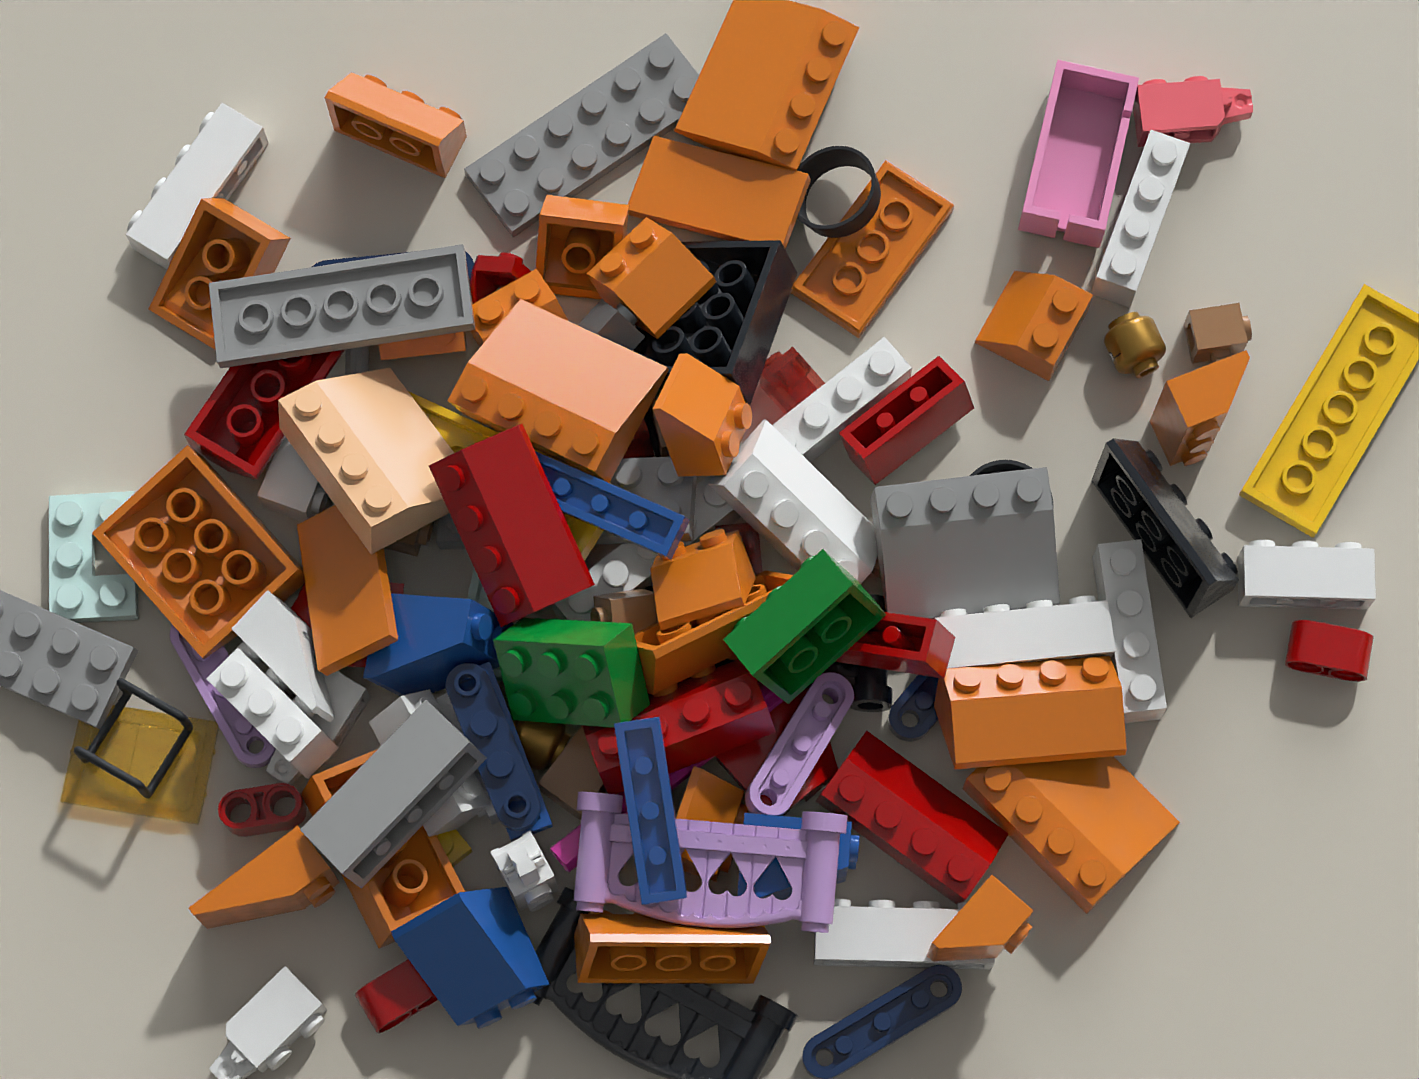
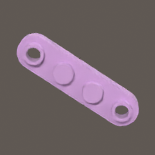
M172 625L170 629L171 643L235 756L243 765L250 768H261L268 765L276 748L206 679L229 657L225 647L222 646L203 659ZM255 740H260L264 742L262 751L256 754L249 752V745Z
M824 673L818 676L809 687L746 790L745 803L750 813L783 816L789 809L853 703L854 691L850 682L845 677L837 673ZM822 695H829L833 699L834 704L826 703ZM760 795L768 796L772 801V806L765 805L761 801Z

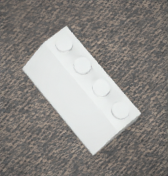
M763 420L739 447V453L733 458L727 474L713 476L707 483L797 571H799L801 564L806 559L815 556L822 549L833 557L860 584L873 571L878 556L874 525L767 420Z

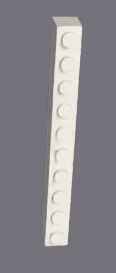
M883 337L772 426L811 463L841 439L840 431L911 377L912 367L891 343ZM707 476L696 486L692 541H680L684 543V546L700 542L699 538L711 531L724 529L725 531L742 518L707 484L713 476ZM622 543L589 569L595 585L554 603V613L560 620L591 621L590 614L592 608H594L593 596L637 589L645 590L646 587L653 586L650 567L658 554L633 543Z

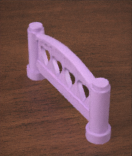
M578 792L577 810L582 811L574 890V901H577L576 910L603 913L604 904L614 903L619 907L647 917L686 926L746 928L799 920L802 922L801 931L829 932V924H833L840 834H846L847 815L803 811L801 830L676 819L681 854L685 849L687 850L702 879V885L695 892L687 891V898L642 905L638 882L632 886H625L619 879L620 871L634 854L628 814H621L623 796L595 792ZM730 853L747 883V889L741 896H733L728 890L718 895L712 893L709 889V880ZM775 857L792 886V894L786 900H778L773 894L768 898L762 899L754 893L756 881Z

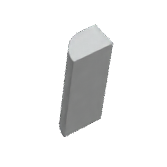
M425 700L300 830L345 877L362 889L487 758L432 704Z

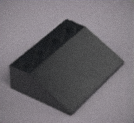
M781 240L681 242L715 277L717 282L658 339L635 326L645 338L637 345L633 352L669 369L659 390H662L678 355L687 353L739 385L745 403L751 405L795 282L797 271Z
M1112 438L1104 446L1091 481L1134 540L1141 539L1144 555L1189 617L1192 618L1233 591L1239 581L1236 576L1238 574L1237 567L1226 553L1220 554L1211 542L1213 539L1212 533L1205 522L1200 518L1194 519L1186 508L1187 500L1181 489L1174 483L1170 485L1161 473V463L1156 455L1149 449L1145 451L1138 441Z

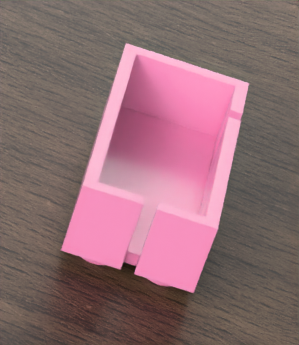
M1057 60L1018 230L1055 238L1056 231L1064 232L1063 240L1100 248L1106 230L1139 77Z

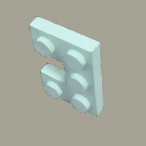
M135 491L49 496L50 612L76 623L139 619L138 585L128 574L95 576V539L97 538L92 534Z

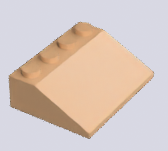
M390 367L317 380L278 400L280 430L370 554L383 549L449 513L428 465L454 452Z

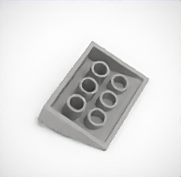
M1047 467L874 487L870 503L886 612L935 619V617H940L942 611L950 609H966L967 614L984 613L983 608L998 604H1007L1010 610L1025 609L1027 603L1038 600H1051L1053 605L1060 604L1054 510Z

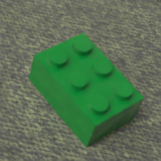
M822 549L815 556L806 559L801 564L799 571L787 582L772 590L768 594L766 601L753 613L739 620L735 624L733 631L723 640L753 677L789 704L884 618L886 613L862 585Z
M522 618L493 640L512 720L614 727L615 723L631 721L650 705L632 623Z

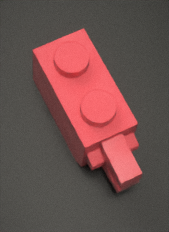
M1204 76L1189 77L1183 82L1167 83L1163 79L1148 80L1142 85L1137 86L1133 104L1138 147L1145 146L1150 130L1188 143L1212 142L1219 134L1223 124L1251 118L1253 113L1250 89L1221 87L1220 79L1208 80Z

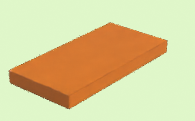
M653 136L628 202L629 215L642 219L647 217L654 222L728 241L781 240L786 250L811 179L808 173Z
M886 160L876 172L881 190V198L873 218L866 226L854 234L840 238L828 237L794 282L791 294L857 338L861 337L954 210V204ZM871 180L840 222L853 216L863 206L871 189Z
M336 505L297 524L317 669L328 676L398 641L384 548L370 554Z

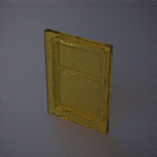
M112 705V708H111V710H110L108 716L110 715V713H111V711L113 710V708L115 707V705ZM124 707L95 755L137 778L147 787L184 727L179 720L167 713ZM188 717L193 725L190 736L150 798H144L136 788L91 762L83 763L75 755L74 748L80 746L87 750L100 730L78 720L73 745L70 749V759L60 801L66 804L199 825L204 798L207 795L206 788L212 759L216 752L215 745L219 726L216 721Z

